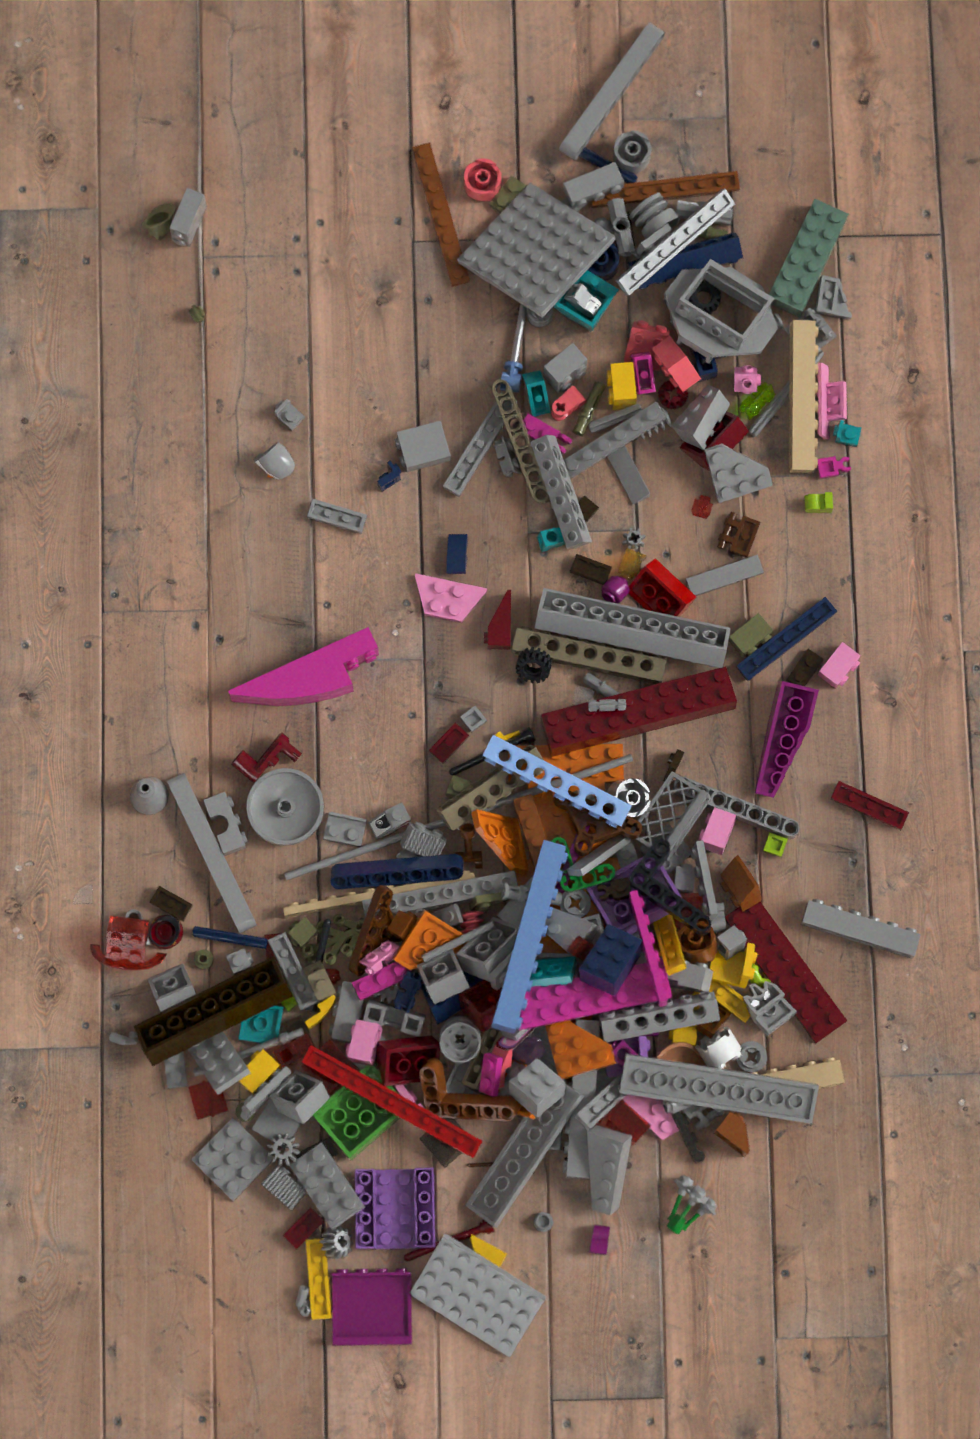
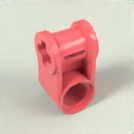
M572 386L553 403L551 416L557 421H562L583 406L587 400L575 386Z

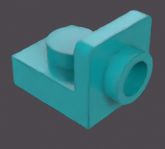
M840 420L839 425L834 427L833 436H836L835 442L857 447L861 427L844 424V421Z

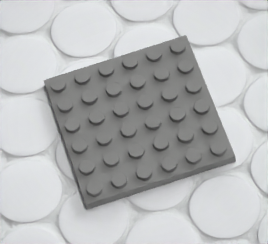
M530 182L457 260L460 265L543 318L616 239L612 233Z

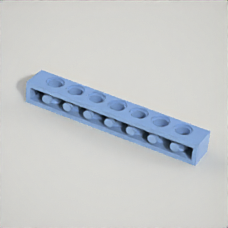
M495 735L492 736L482 755L486 757L484 761L494 766L496 763L502 765L503 771L511 775L513 772L520 774L519 779L529 784L531 781L537 783V788L547 793L549 789L555 792L554 797L565 801L567 798L572 801V806L580 810L583 807L590 810L589 815L597 819L600 816L606 818V823L615 828L617 825L622 826L632 805ZM502 750H507L510 753L508 761L500 760L499 753ZM519 759L527 761V768L525 770H519L516 767V762ZM536 768L544 770L545 775L542 779L534 777L533 772ZM553 777L561 778L562 785L559 788H554L551 785ZM572 785L579 788V794L576 797L568 794V788ZM593 794L596 796L597 802L595 805L590 806L585 802L587 795ZM606 803H611L614 806L612 814L608 815L603 812V806Z

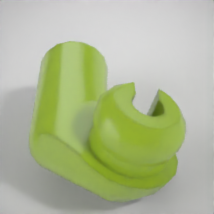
M752 964L755 972L750 982L764 988V982H771V980L761 977L758 971L759 967Z

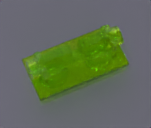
M761 383V386L757 387V392L752 393L755 396L754 399L748 396L740 403L738 409L742 413L746 412L749 420L756 416L773 399L775 391L772 384Z

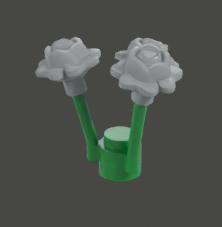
M681 1175L679 1179H674L679 1187L678 1197L671 1214L667 1218L669 1220L667 1227L672 1232L680 1234L682 1230L686 1231L689 1225L700 1215L703 1216L705 1213L716 1215L714 1210L717 1205L712 1198L705 1196L706 1191L704 1188H701L699 1185H693L694 1180L690 1177ZM687 1192L690 1197L688 1205L681 1215L676 1214L682 1196H685ZM696 1203H700L701 1207L697 1210V1213L687 1221L685 1215Z

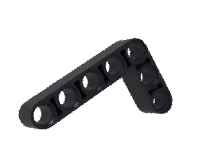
M665 839L656 840L631 873V887L696 934L707 935L711 930L710 918L653 878L670 855L669 842ZM658 846H665L667 851L659 853L656 849ZM653 861L656 865L654 868L649 869L645 866V863ZM640 876L644 879V882L636 884L633 880L635 877ZM658 888L660 893L652 895L649 893L650 889ZM667 899H674L676 904L674 906H667L665 902ZM689 910L692 915L685 918L681 915V912ZM705 921L708 926L705 929H700L697 923Z

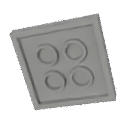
M232 1118L191 1160L234 1201L272 1163L273 1156H268V1151Z

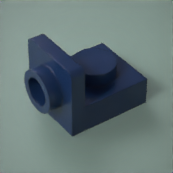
M391 460L387 462V467L391 472L382 474L377 481L381 492L401 480L400 474L402 472L396 463L393 464Z

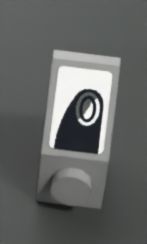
M401 802L385 810L368 822L376 840L408 825L411 822V818Z

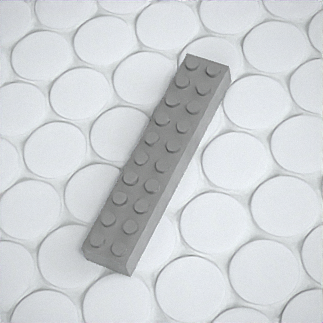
M546 588L543 589L535 628L543 631H551L561 635L574 636L580 639L593 640L599 643H607L617 647L630 648L636 651L649 652L655 655H663L723 668L731 629L729 627Z

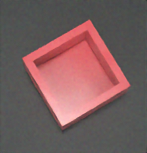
M668 336L652 348L655 353L654 360L659 366L663 365L661 367L662 372L667 378L671 376L669 380L675 388L679 387L684 392L701 379L687 356L671 336Z

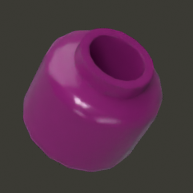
M611 576L601 588L603 599L617 604L629 594L630 590L628 581L622 576Z

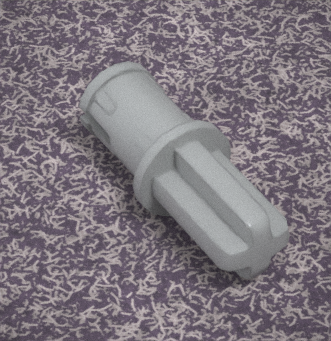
M587 673L583 678V682L596 690L597 694L600 693L604 697L619 694V692L607 685L606 681H601L591 673Z

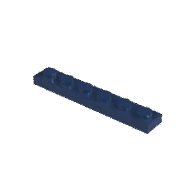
M824 597L739 663L736 668L749 682L835 615L837 610Z

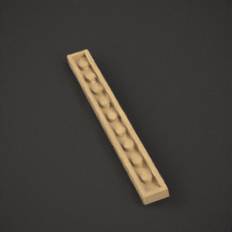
M463 871V876L457 880L401 884L402 886L398 887L386 885V887L391 889L393 894L474 879L475 874L470 873V871ZM375 888L363 890L364 893L360 894L348 892L344 894V897L337 898L336 895L327 896L322 901L310 899L306 901V904L301 905L298 902L289 903L287 907L283 908L285 918L360 905L362 900L372 899Z

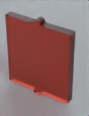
M203 1080L200 1084L188 1087L197 1120L210 1116L215 1117L217 1114L228 1111L224 1093L217 1094L209 1081Z

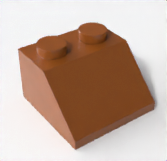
M739 855L735 856L720 874L722 879L720 885L725 893L729 892L732 896L730 899L735 907L739 906L743 912L762 901L757 881Z
M729 1112L713 1134L743 1157H746L750 1152L746 1123L743 1122L744 1118L739 1113L734 1112L733 1114Z

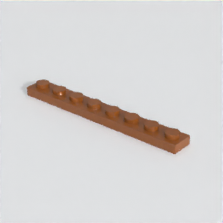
M429 142L414 146L412 151L451 286L469 283L470 278L467 268L460 265L457 260L462 255V251L431 144Z
M738 171L624 184V188L616 194H607L599 201L592 200L591 207L608 206L607 202L616 198L623 199L624 204L639 203L656 193H661L663 200L716 194L721 189H726L727 192L740 191Z

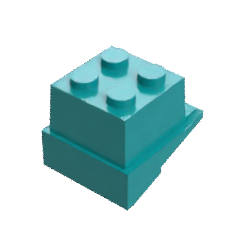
M587 270L575 284H583L587 291L601 302V306L594 318L585 316L566 301L564 297L567 292L554 305V308L565 317L591 332L598 324L619 289Z

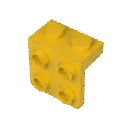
M747 943L744 953L738 952L728 960L717 951L715 959L710 962L709 969L713 971L711 981L746 989L749 979H753L755 969L752 968V963L755 964L757 952H754L755 944Z

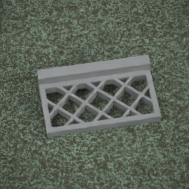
M672 771L650 802L647 811L638 820L642 827L647 826L648 836L639 837L635 840L650 849L653 845L652 838L662 836L670 844V855L667 858V861H669L712 799L710 794ZM673 778L680 781V789L670 790L669 784ZM693 789L697 792L694 799L686 800L685 791ZM682 792L683 801L673 803L671 794ZM669 795L670 804L659 806L660 797ZM684 805V814L675 816L674 807ZM671 808L673 817L662 819L660 810ZM658 810L659 820L649 822V813ZM674 821L673 830L664 832L663 823ZM660 823L662 833L651 835L650 825ZM633 827L630 832L634 833L636 827ZM661 846L659 849L657 848L656 850L659 853H664L667 851V848L665 846Z

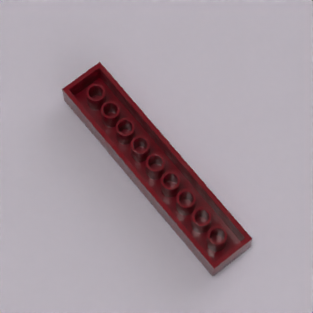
M725 666L597 699V702L605 699H615V701L625 699L626 710L600 711L597 709V711H589L588 702L543 713L541 714V724L551 757L734 710L736 709L737 699Z

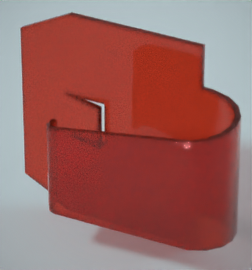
M700 495L699 500L695 499L692 515L707 519L713 506L710 503L711 497Z

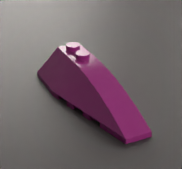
M778 681L760 759L755 788L756 794L774 798L797 750L800 748L811 726L819 692L818 689Z

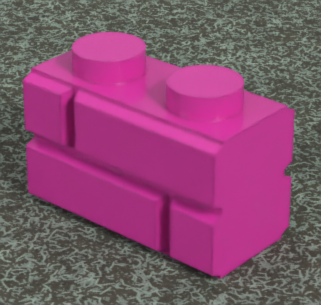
M650 352L631 354L636 393L656 392Z

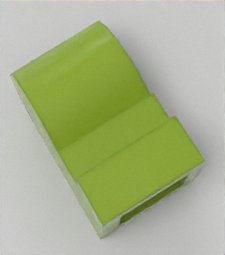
M832 492L805 495V512L832 513Z

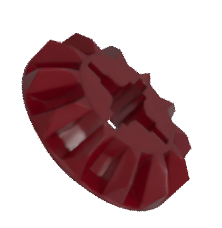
M669 380L664 382L659 388L658 398L666 408L678 409L686 403L688 390L682 392L679 387H676V394L679 396H674L670 400V393L668 392H672L675 387Z

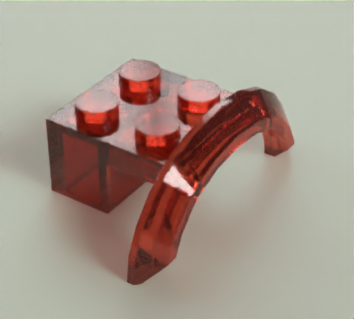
M110 916L106 936V956L100 950V945L90 944V951L97 961L109 967L126 971H139L155 967L163 962L167 956V953L157 952L153 958L145 961L146 944L149 936V920Z

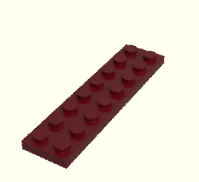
M761 902L743 912L738 907L725 916V921L730 927L735 926L745 934L747 938L745 948L747 943L755 944L754 952H757L756 963L766 977L771 980V983L776 984L785 994L784 999L797 1011L795 1017L815 1044L847 1022L845 1016Z

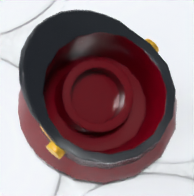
M161 915L155 918L150 925L148 931L149 939L159 949H170L181 941L183 926L172 915Z

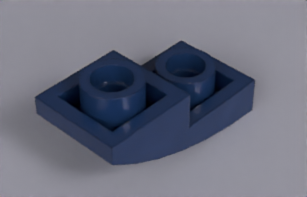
M467 534L448 535L447 574H466L468 559Z

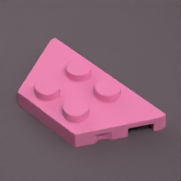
M415 574L424 614L427 616L462 623L470 611L475 608L479 600L487 593V588Z

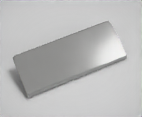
M625 445L607 456L633 505L650 497V492Z

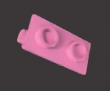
M387 940L374 951L368 953L359 963L367 967L365 971L368 975H374L383 968L381 961L385 965L390 963L400 946Z

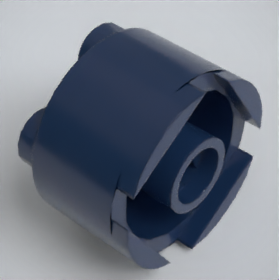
M612 243L590 266L588 271L604 281L612 279L619 267V253L616 246Z

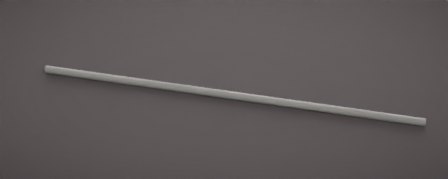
M629 754L571 775L583 779L632 762L633 758ZM561 778L551 781V785L554 788L560 787L562 785ZM536 786L496 801V805L483 811L487 812L513 803V799L529 794L534 796L544 791ZM440 819L425 826L426 829L433 830L446 825ZM405 832L284 873L285 878L290 880L400 842Z

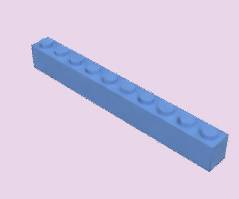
M543 840L491 1028L514 1034L516 1028L520 1029L523 1018L519 1017L520 1012L526 1009L528 999H525L526 991L530 992L533 981L530 980L531 973L535 974L538 962H535V958L542 951L541 936H546L548 926L545 925L546 918L550 919L553 911L550 903L551 900L555 901L558 889H555L556 882L561 881L563 871H560L561 864L566 863L568 853L565 852L566 846Z

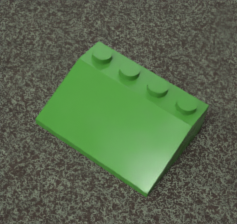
M367 1065L360 1071V1073L383 1085L380 1072L374 1065ZM344 1086L313 1114V1117L351 1161L400 1119ZM385 1086L396 1092L392 1086Z

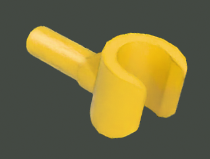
M518 730L505 736L500 731L495 736L506 741L520 735V731Z

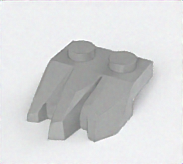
M765 981L763 989L755 983L749 985L752 997L746 995L743 997V1000L752 1020L766 1036H769L795 1016L797 1011L784 999L785 994L776 984Z

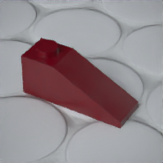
M511 590L506 591L488 625V632H484V644H488V649L510 650Z

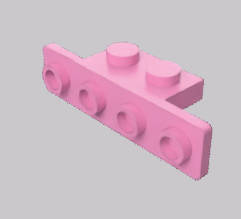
M818 363V374L816 377L818 379L817 415L819 416L817 433L820 437L827 440L829 439V421L847 419L846 382L829 383L828 366Z

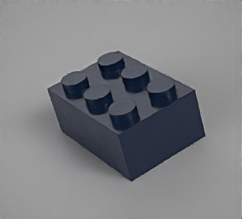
M608 924L579 968L580 981L615 997L643 953V940Z

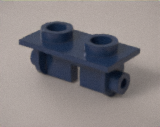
M406 971V974H403L399 987L406 990L405 992L397 991L393 1002L395 1004L394 1008L398 1010L403 1009L409 1014L410 1009L414 1007L416 991H419L422 985V979L418 973L415 972L414 974L411 971Z

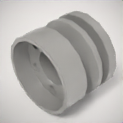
M656 193L642 201L629 217L635 222L636 227L644 226L641 233L646 239L666 224L673 229L680 220L672 208L665 210L668 202L663 200L661 193Z
M457 1015L450 1017L444 1022L440 1029L439 1039L441 1051L445 1057L458 1063L473 1059L479 1052L481 1045L480 1031L475 1021L467 1016ZM457 1034H458V1035H462V1034H463L464 1039L459 1038V1039L457 1040V1036H456V1035H457Z

